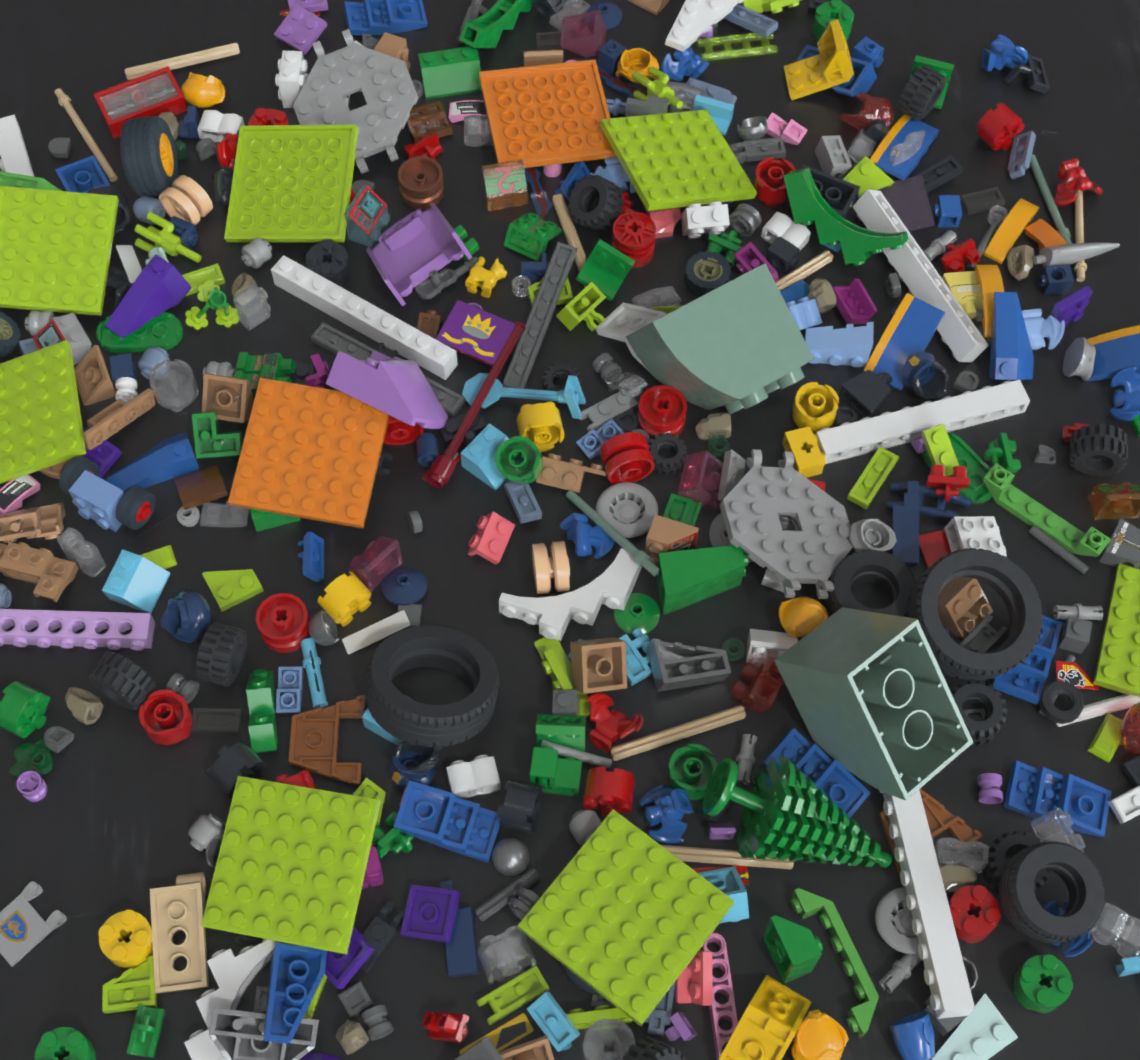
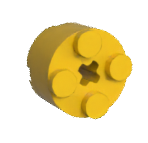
M810 382L800 387L792 408V417L799 428L810 426L813 434L823 428H830L834 423L838 410L839 398L836 391L826 384L825 386L819 385L818 382Z
M553 402L533 405L526 404L521 407V412L517 416L520 436L530 439L541 452L554 448L555 443L563 441L565 434L560 412Z
M349 572L350 576L348 577L346 574H343L332 581L324 589L327 593L324 598L319 596L317 600L318 604L327 612L332 620L343 627L353 620L352 615L358 610L363 612L371 605L369 601L371 592L353 572Z
M133 910L118 912L107 919L99 929L100 948L114 965L129 969L132 967L134 969L147 961L146 958L153 956L152 926L141 914ZM129 937L131 941L126 943V939Z

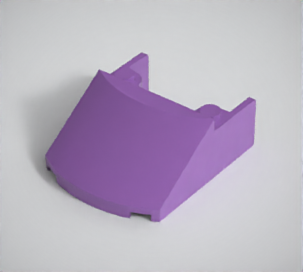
M434 202L430 203L432 208L423 212L419 208L399 220L377 238L379 243L372 250L369 247L366 249L384 282L402 306L406 304L402 297L408 296L415 286L430 277L431 271H438L452 260H459L463 257L464 253L468 259L472 258L465 245Z
M342 351L337 353L326 381L327 385L411 426H415V423L428 429H439L445 426L448 415L415 360H403L398 357L390 358L378 351H373L371 357L366 360H359Z

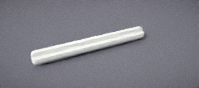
M1125 694L1084 705L1080 716L1071 723L1055 724L1061 727L1140 705V698L1135 695Z

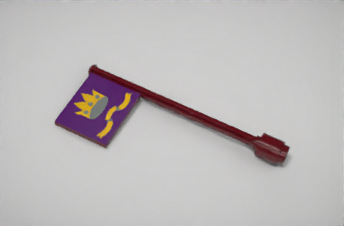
M457 300L436 340L462 354L493 367L446 453L436 456L427 473V482L436 488H442L443 485L448 483L456 468L454 456L522 331L526 329L525 325L521 322H509Z

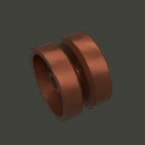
M417 156L406 160L400 166L398 171L401 199L407 206L424 210L432 208L430 203L439 204L444 195L442 168L436 160L425 156Z

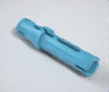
M307 638L300 641L304 658L302 665L303 668H306L313 708H325L328 706L320 670L321 659L317 656L315 641L312 638Z

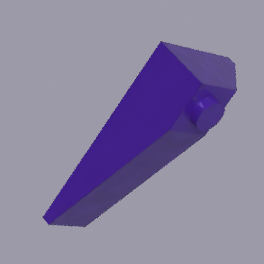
M155 254L141 271L105 327L124 339L143 327L149 320L159 317L165 310L178 305L191 290V286L172 264Z

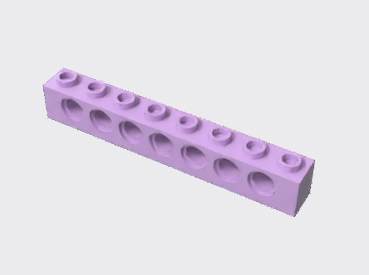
M0 609V646H3V644H13L17 647L36 645L42 648H48L50 645L62 648L83 646L87 649L107 647L112 650L131 648L137 651L144 648H152L155 621L151 613ZM15 626L11 631L7 632L10 627ZM38 627L34 632H30L33 628ZM61 628L59 632L53 633L55 629ZM85 628L83 632L76 634L78 630ZM108 629L106 633L100 634L102 630ZM132 630L129 634L123 635L125 631Z

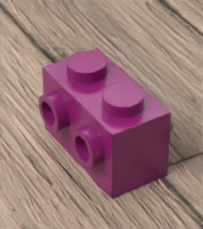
M751 242L734 255L737 261L735 266L742 275L766 263L774 281L779 280L777 271Z

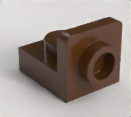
M426 310V313L420 312L417 329L436 339L439 334L440 324L443 323V318L438 315L439 312Z

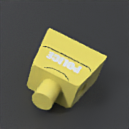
M976 271L944 273L942 279L969 318H975L977 316L976 311L980 310L982 306L980 285H977Z

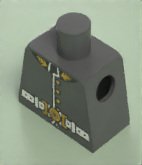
M1120 518L1099 562L1116 568L1119 564H1124L1138 569L1140 567V530Z

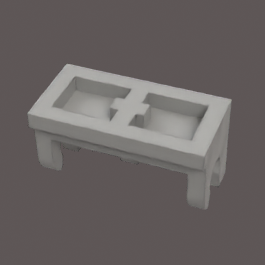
M840 135L822 136L815 149L822 172L832 176L840 173L839 179H843L852 165Z

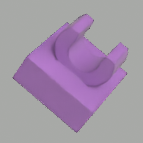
M677 1012L670 1017L674 1026L664 1032L669 1041H675L679 1037L687 1041L698 1035L683 1012Z

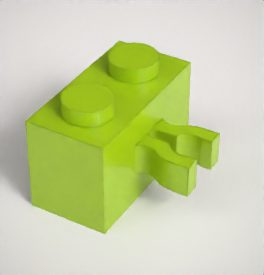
M591 282L556 317L570 331L582 320H585L588 328L593 331L597 327L593 320H596L599 324L605 320L601 314L594 311V308L606 296Z

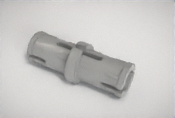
M948 230L940 238L934 239L931 245L923 251L931 262L936 256L943 254L946 251V245L957 240V235L952 230Z
M1074 604V606L1054 605L1053 613H1057V615H1053L1055 620L1068 619L1069 616L1082 620H1102L1103 612L1099 613V611H1102L1103 608L1102 606H1082V604Z
M751 734L742 735L740 754L736 758L738 762L737 779L739 782L742 781V785L750 784L752 765L756 761L754 752L757 736L752 735V738H750Z
M905 954L899 961L896 960L892 964V969L879 981L881 988L891 994L904 979H908L911 976V971L922 961L919 954Z

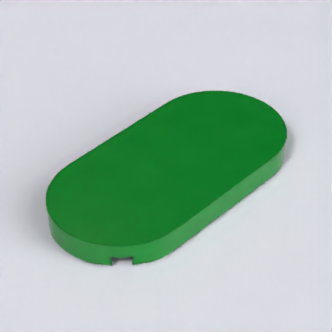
M162 312V315L149 320L143 327L124 339L105 327L112 315L106 317L107 320L104 322L101 321L96 330V336L101 347L113 353L145 352L146 349L160 347L166 351L175 347L183 336V327L180 320L169 312Z
M949 432L948 437L959 466L966 467L967 478H970L968 488L958 489L959 494L970 499L972 504H980L990 500L992 495L985 485L983 478L991 468L959 436ZM928 451L922 452L925 463L932 468L933 464Z

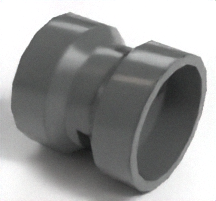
M609 353L601 354L592 364L596 372L601 373V378L606 383L614 381L622 372L621 367L613 362V358Z
M177 672L170 678L166 689L175 691L189 704L196 697L200 685L192 679L187 680L184 675Z
M385 1005L372 1007L361 1014L363 1023L368 1025L367 1033L370 1041L381 1039L394 1031L392 1023L386 1018L388 1012Z

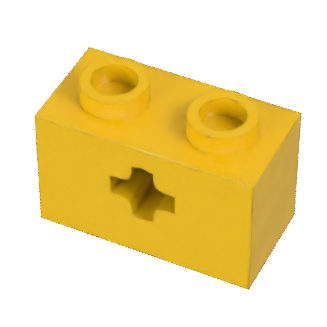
M810 426L785 432L782 444L785 452H793V468L806 478L822 474L824 465H826V458L824 453L820 452L817 435L812 433Z

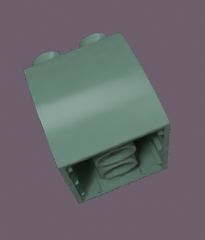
M766 263L626 336L637 357L660 383L674 387L683 394L686 401L707 410L724 405L730 414L742 408L752 407L768 398L767 394L779 388L784 389L805 377L800 367L814 360Z
M842 607L774 660L815 743L855 776L889 795L907 800L974 743L918 619Z

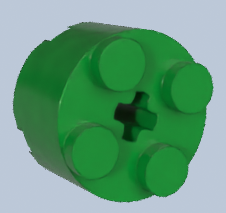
M841 0L825 2L817 7L813 23L814 38L819 41L829 23L838 19L847 42L854 19V13L850 7L842 3Z
M514 436L501 443L495 455V462L499 472L513 484L525 485L533 483L543 469L544 461L541 451L530 439L523 436ZM521 456H522V458L524 459V461H523V462H520L519 465H518L515 461H516V459H517V460H520V458H521Z
M18 681L8 685L2 692L6 695L0 701V727L21 738H26L36 728L40 729L45 724L46 716L44 714L50 697Z
M688 744L677 749L672 754L667 773L669 788L686 790L689 800L703 799L710 778L718 766L713 753L708 748L699 744Z
M1050 954L1037 955L1028 959L1016 971L1013 984L1014 995L1018 1002L1024 1008L1039 1013H1048L1055 1010L1067 1000L1073 989V982L1068 969L1060 960Z
M60 1027L43 1034L36 1048L35 1060H62L66 1053H69V1057H65L64 1060H96V1052L90 1040L81 1032L71 1027Z

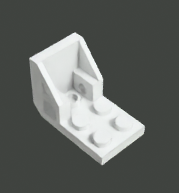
M623 302L595 329L600 336L626 342L632 356L644 366L626 336L667 314Z

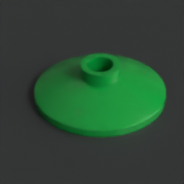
M631 593L624 611L614 609V620L617 626L629 635H633L632 632L640 628L643 634L650 633L655 629L660 618L657 603L651 597L642 593ZM633 609H640L641 612L635 613Z

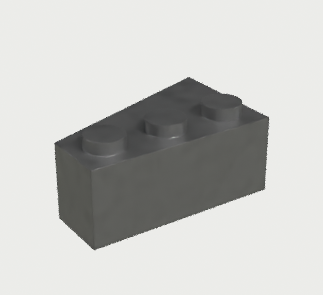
M655 638L646 647L657 692L721 682L731 674L726 650L703 646H687L679 642H663Z

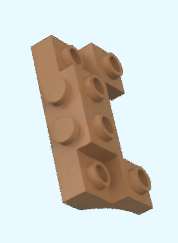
M63 502L1 513L0 541L9 543L21 537H26V539L45 537L46 540L59 537V534L64 530L62 520L66 516Z
M9 542L8 545L0 543V572L7 577L37 584L33 594L38 598L42 596L57 602L65 587L74 580L79 569L75 562L56 558L51 551L45 548H31L22 542L18 544Z

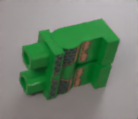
M239 352L236 365L237 371H235L234 377L248 379L253 398H255L260 378L292 383L290 377H285V374L295 373L296 364L293 359H284L280 353H274V355H249L248 352Z

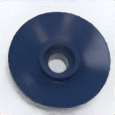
M597 1L586 8L584 18L590 27L606 31L614 29L621 23L622 11L612 2Z
M396 569L387 574L383 579L381 585L382 594L392 604L401 606L411 605L421 600L426 594L427 580L421 572L415 569Z

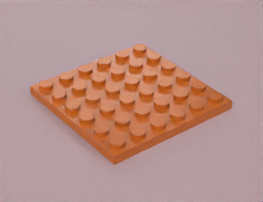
M596 60L479 72V81L498 168L512 165V169L617 157L600 127L601 120L609 119L610 114Z
M260 378L228 500L229 505L364 528L389 415L341 391Z

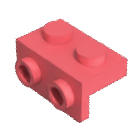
M491 512L485 516L483 515L478 520L476 525L478 530L469 541L468 546L470 548L467 554L470 556L478 554L496 565L502 558L515 524L497 513Z

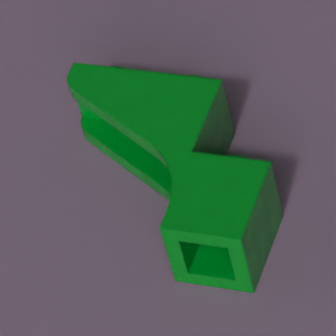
M258 669L249 674L246 688L250 713L248 728L251 747L255 753L277 750L278 746L273 670Z

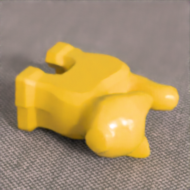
M481 256L478 262L470 269V275L465 281V286H467L468 292L474 294L477 292L476 287L479 286L482 289L481 296L490 298L492 289L497 281L505 278L507 271L504 265L499 263L498 258L490 270L483 268L485 258Z

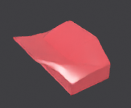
M679 207L653 211L646 210V214L655 223L656 238L673 236L674 227L682 218Z

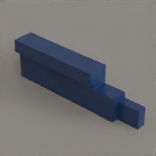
M907 481V493H904V506L893 505L892 530L897 540L892 548V555L905 564L919 565V481Z
M452 880L440 882V888L454 890V882ZM460 897L450 943H445L448 976L450 978L480 974L474 910L471 907L461 909Z

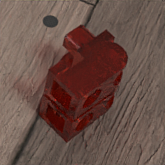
M770 656L765 664L762 663L759 667L747 662L743 666L740 675L750 680V682L746 685L737 680L730 691L733 696L740 700L738 705H742L759 715L772 706L784 682L773 657Z

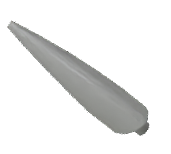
M1089 242L1046 247L1039 251L1040 255L1033 257L1034 264L1042 263L1043 267L1073 264L1119 247L1120 244Z

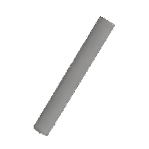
M542 740L541 746L547 745L558 750V754L562 756L574 757L580 761L610 769L612 759Z

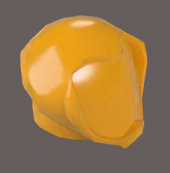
M633 48L622 53L621 59L617 63L615 74L617 77L623 76L633 83L640 84L632 78L633 74L638 72L649 80L652 78L657 80L656 77L649 74V69L655 67L659 70V64L657 59L647 50Z
M190 72L188 79L180 89L185 101L198 108H209L215 104L222 103L225 98V88L222 81L212 75L206 77Z
M797 597L781 602L778 609L782 627L787 632V635L793 638L805 637L829 618L826 608L819 601L808 597Z
M819 1009L813 1010L808 1013L792 1039V1056L794 1060H840L849 1038L846 1030L832 1017L821 1013Z

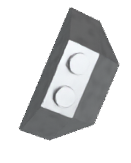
M213 1008L209 1037L226 1060H299L315 1048L319 1020L303 1018L291 1044L263 1041L266 1014Z

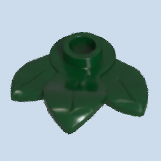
M41 737L35 744L24 742L14 748L13 753L18 761L8 770L11 775L19 777L26 771H35L39 775H43L53 768V757L50 754L51 749L45 746L44 738Z

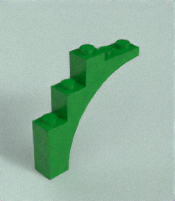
M498 0L485 14L465 22L459 40L474 48H496L502 31L513 30L519 12H530L533 0Z
M809 167L790 171L783 176L795 224L802 223L803 226L815 223L820 244L827 243L828 246L841 243L845 264L852 263L853 266L864 264L871 254L882 252L883 248L890 247L891 250L900 249L909 240L907 232H875L859 227L844 219L822 197L814 183Z

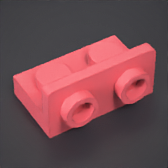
M699 950L675 981V1001L677 1003H694L703 1006L712 1005L711 951Z

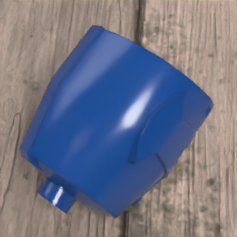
M927 1011L917 1012L890 1024L893 1040L902 1060H929L935 1057V1034Z

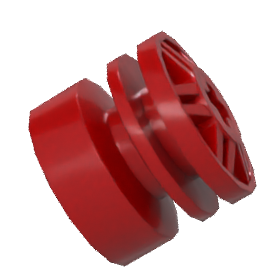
M641 212L624 213L614 222L612 247L635 261L632 268L643 267L648 264L654 256L655 223L648 215Z

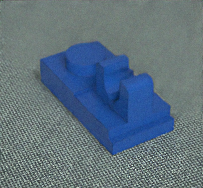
M584 161L575 163L566 179L560 182V189L555 190L557 195L562 194L563 198L568 200V196H571V188H575L574 184L577 181L580 182V178L584 176L587 178L590 175V171Z
M307 532L304 535V540L298 542V546L304 549L302 553L298 554V557L303 559V575L318 583L324 581V539L312 532Z

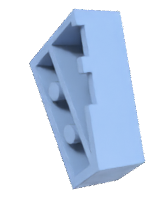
M867 322V326L861 327L846 324V328L833 329V326L806 328L804 340L814 358L809 363L866 367L873 346L874 322Z

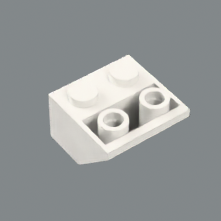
M750 629L747 640L746 664H751L754 667L771 666L778 669L774 660L796 644L798 639L788 636L787 633Z

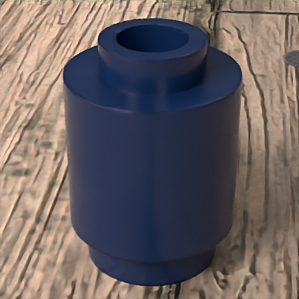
M422 433L416 441L417 461L424 467H431L436 456L439 455L438 440L432 433Z

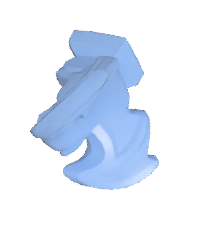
M1042 309L1022 310L1032 350L1045 347L1043 339L1045 337L1049 339L1048 349H1054L1063 337L1065 329L1064 320L1060 323L1051 315L1045 320L1041 317Z

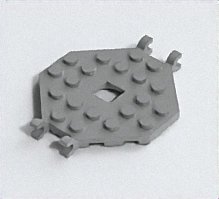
M347 29L342 31L347 47L326 55L320 41L312 43L318 59L293 107L300 125L356 124L359 130L355 161L361 174L369 171L364 159L366 157L386 150L391 162L399 159L394 147L398 140L397 136L400 130L404 128L410 116L409 113L413 105H416L419 97L403 60L356 44L350 30ZM355 92H363L367 105L348 111L344 99Z
M753 449L751 451L752 458L746 459L750 469L749 472L720 504L729 542L736 548L740 546L750 554L749 558L762 568L766 566L776 573L775 577L783 583L785 598H794V590H800V583L816 584L818 599H827L829 597L827 591L835 589L833 583L828 581V578L833 573L837 564L853 548L849 540L851 526L845 507L793 468V452L783 453L784 460L778 461L779 467H764L761 465V450ZM778 515H789L798 522L800 531L782 530Z

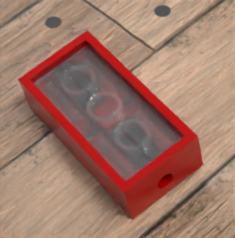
M168 66L94 94L97 107L113 138L120 136L122 126L129 119L148 116L159 117L162 112L170 111L177 115L187 111L184 96Z

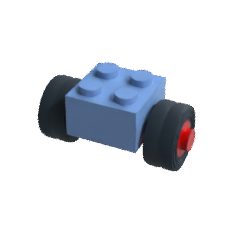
M76 456L66 464L60 475L59 487L63 492L72 497V502L78 508L77 512L87 520L91 518L101 528L105 530L109 528L116 532L122 524L137 530L145 525L151 517L156 503V498L152 493L141 487L134 486L124 494L120 488L99 478V466L84 456Z

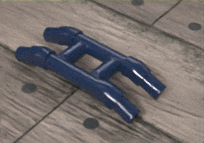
M907 481L892 482L891 491L907 492ZM919 485V514L941 518L949 522L954 517H962L954 511L944 510L946 503L944 502V495H936V488ZM962 494L950 496L949 502L960 504L966 508L971 504V500L963 497ZM924 495L937 498L936 508L922 505ZM904 500L888 501L887 509L892 510L893 505L904 506Z

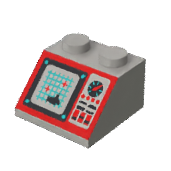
M74 313L53 318L32 338L37 350L67 340L71 344L74 365L80 363L91 350L92 345Z

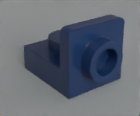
M188 106L187 115H184V120L179 121L180 138L199 137L197 128L200 120L196 106Z
M173 216L169 221L174 224L172 233L181 237L182 245L190 249L198 240L195 224Z
M542 253V262H521V281H541L544 278L550 260H546V253Z

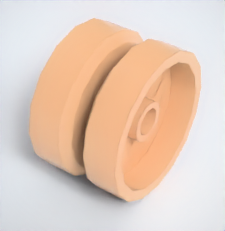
M185 175L179 176L172 183V187H167L159 195L162 207L171 218L176 216L195 224V226L201 220L200 217H205L213 209L212 201L205 190L197 182Z
M564 541L552 542L550 546L551 557H548L547 548L544 543L532 544L533 570L537 594L549 593L551 578H553L554 587L557 592L570 590V566Z

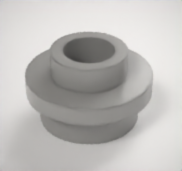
M181 507L177 512L179 523L186 527L196 525L200 518V512L197 507L187 510Z

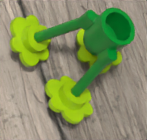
M206 280L203 285L198 286L199 293L197 295L199 301H205L206 305L201 310L195 306L191 310L186 311L185 315L187 318L185 322L196 330L201 329V327L205 328L208 325L205 312L211 308L217 310L216 323L230 328L232 324L239 322L238 310L231 308L226 302V295L224 292L219 291L220 287L218 285H214L211 280Z

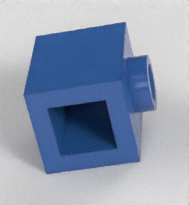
M865 37L854 47L852 58L870 62L873 68H878L883 62L884 48L868 37Z
M939 195L937 203L933 205V216H936L938 228H958L962 217L959 195Z

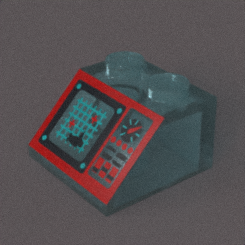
M366 184L361 186L345 212L349 240L371 247L380 236L384 225L386 226L390 220L387 204Z

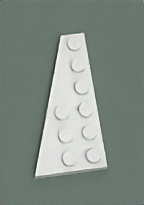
M686 0L666 38L665 45L683 52L697 40L698 36L706 33L710 26L717 24L733 10L734 6L742 3L744 0Z

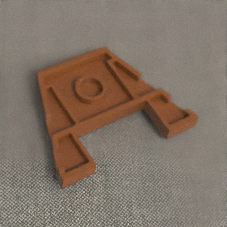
M365 695L356 696V699L346 702L345 700L336 702V705L323 709L320 707L293 715L289 764L359 787L361 785L362 764L337 763L340 719L362 718L366 710Z
M919 789L932 839L945 830H949L964 850L982 838L983 835L978 830L974 831L965 824L963 819L958 816L955 817L944 809L945 806L922 789ZM882 811L879 814V818L900 876V863L895 859V842L889 834L890 820Z

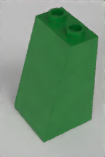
M734 545L659 553L657 567L660 569V572L657 575L663 614H669L740 586L742 577L746 576L745 566H748L747 553H743L742 547L736 548Z

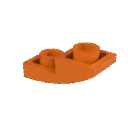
M1039 219L1025 227V235L1039 244V250L1067 244L1062 236L1043 219Z

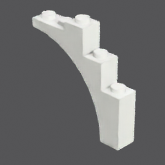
M621 548L614 562L591 583L575 591L550 597H519L502 593L499 598V613L509 618L515 617L524 620L531 625H539V634L548 639L561 641L570 619L580 624L593 626L602 604L611 609L624 611L642 567L634 562L633 557L626 550Z
M263 939V942L255 947L248 946L242 949L238 956H235L231 948L228 950L222 949L214 953L212 958L207 961L219 989H211L204 992L200 996L201 999L196 1001L208 1030H198L189 1036V1040L184 1042L192 1060H226L209 1037L213 1008L236 1010L246 988L256 974L271 961L275 944L288 943Z

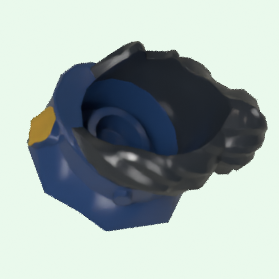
M925 351L909 356L901 370L902 384L913 389L917 396L925 400L930 399L935 402L947 397L948 389L946 385L949 380L945 368L935 361V356Z
M404 741L399 743L396 754L392 759L393 762L388 769L394 784L407 788L410 780L423 785H429L437 773L434 766L440 759L439 752L442 747H423Z

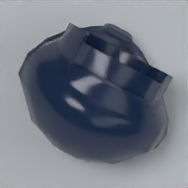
M185 590L174 599L168 601L167 608L162 618H160L161 626L180 641L187 643L196 642L210 626V607L206 599L198 592Z

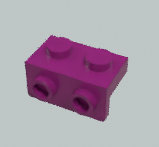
M854 279L850 286L833 287L836 295V305L847 324H867L877 312V308L860 279Z
M319 353L310 356L314 375L305 378L306 385L330 389V386L326 384L330 373L326 360L322 361Z

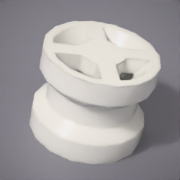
M122 377L116 380V400L122 399L128 403L138 396L135 391L138 383L135 379Z

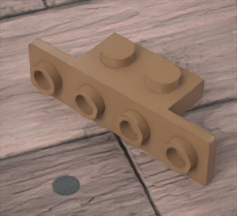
M148 388L128 403L118 399L87 420V425L90 429L84 432L86 448L92 450L154 407L153 390Z
M549 453L548 457L543 456V469L536 483L580 493L585 471L607 476L602 465L591 463V467L582 465L583 461L570 458V461L566 462L561 460L562 456Z

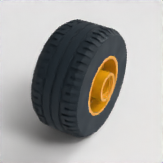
M158 116L127 120L121 129L120 151L128 184L132 191L140 197L159 196L167 187H172V183L179 175L177 151L171 130L166 121Z

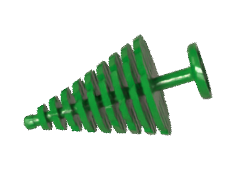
M784 755L778 756L780 763L772 760L766 766L769 775L762 772L757 779L758 787L754 785L751 792L735 786L738 766L734 760L730 758L723 759L713 772L704 794L703 812L709 816L717 815L724 809L729 800L745 806L741 816L745 829L739 826L737 834V850L742 858H754L753 855H755L757 859L764 860L766 858L782 861L787 859L789 861L801 860L802 862L827 864V860H830L832 864L840 865V863H846L850 866H857L861 863L864 867H872L877 863L884 868L891 865L892 856L887 852H881L880 844L874 839H870V835L863 828L860 829L853 819L849 822V816L840 807L838 808V805L827 797L821 788H817L810 778L807 781L805 775Z

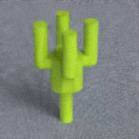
M655 67L649 69V74L658 80L651 81L638 72L633 74L632 78L645 86L648 94L646 96L639 91H635L633 93L635 99L647 101L649 96L669 99L668 104H672L677 108L683 106V101L676 98L674 90L666 85L669 81L667 74Z
M149 212L147 215L148 220L163 227L162 231L151 225L148 229L139 224L135 227L134 231L155 242L154 247L140 238L135 241V246L149 253L153 248L161 247L171 256H177L180 253L197 263L200 262L202 256L183 246L181 237L172 233L174 224L152 212Z

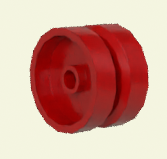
M659 385L647 389L639 401V429L646 431L649 439L653 440L655 435L660 437L661 433L664 432L665 435H668L669 432L672 433V436H679L683 431L687 412V403L683 394L674 387Z
M389 415L383 443L389 445L412 443L423 433L424 428L418 423H415V426H411Z
M627 432L619 434L607 440L600 448V456L605 465L607 478L613 484L637 482L647 477L654 470L655 463L652 454L649 452L648 442L641 433Z
M279 593L268 597L259 606L256 622L262 640L269 649L279 653L293 652L301 648L300 641L310 637L308 629L309 616L305 604L299 597L288 593Z

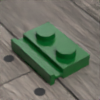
M671 493L663 517L695 527L702 502H693L692 499Z

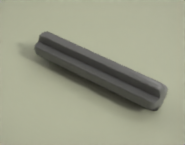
M534 868L526 872L475 909L477 917L481 921H485L506 906L512 898H517V892L521 887L529 889L541 880L539 873Z

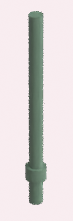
M1032 154L1030 167L1057 232L1067 244H1072L1070 240L1071 234L1068 228L1064 226L1037 159Z
M572 490L567 492L566 497L633 557L635 563L640 567L646 568L653 576L659 574L660 569L650 561V557L644 551H639Z

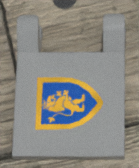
M34 881L30 882L22 893L0 912V953L12 967L49 933L67 921L64 913L55 910L45 922L29 903V901L43 892L42 887Z

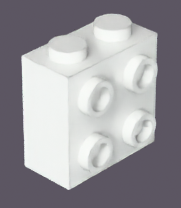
M283 51L282 58L278 59L279 74H276L275 82L276 86H279L278 98L282 100L283 108H294L293 104L309 74H306L308 65L307 60H304L303 51Z
M711 202L709 206L701 207V204H691L681 214L683 236L688 235L689 238L701 237V234L709 233V236L711 233L719 236L730 225L728 204L722 205L721 202Z
M994 516L954 517L944 528L951 552L965 548H981L991 550L994 553L997 552L1005 557L1007 556L1006 548L1003 545L1000 530Z

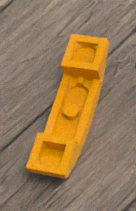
M1021 198L1002 222L983 255L1002 264L1024 228L1031 222L1039 210V207Z
M976 265L977 285H980L984 314L982 318L984 338H991L994 292H1004L1003 281L997 265Z

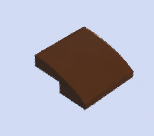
M440 101L411 109L406 124L415 144L426 134L430 136L436 133L439 138L453 134L452 126L446 117L445 109Z
M217 464L174 479L185 510L228 495Z

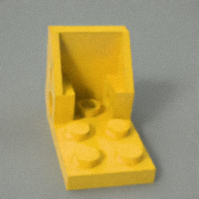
M838 19L829 23L817 45L820 54L784 66L791 100L848 82L854 75L848 44Z
M766 975L719 1060H781L794 1038L811 1001Z

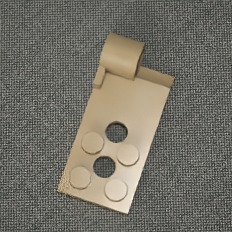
M203 872L177 875L176 886L150 889L156 994L209 987L205 927L201 926L206 908V880ZM179 930L184 931L186 934L185 941L181 945H175L172 940L174 933ZM184 956L187 959L186 968L182 971H176L174 961L178 957Z

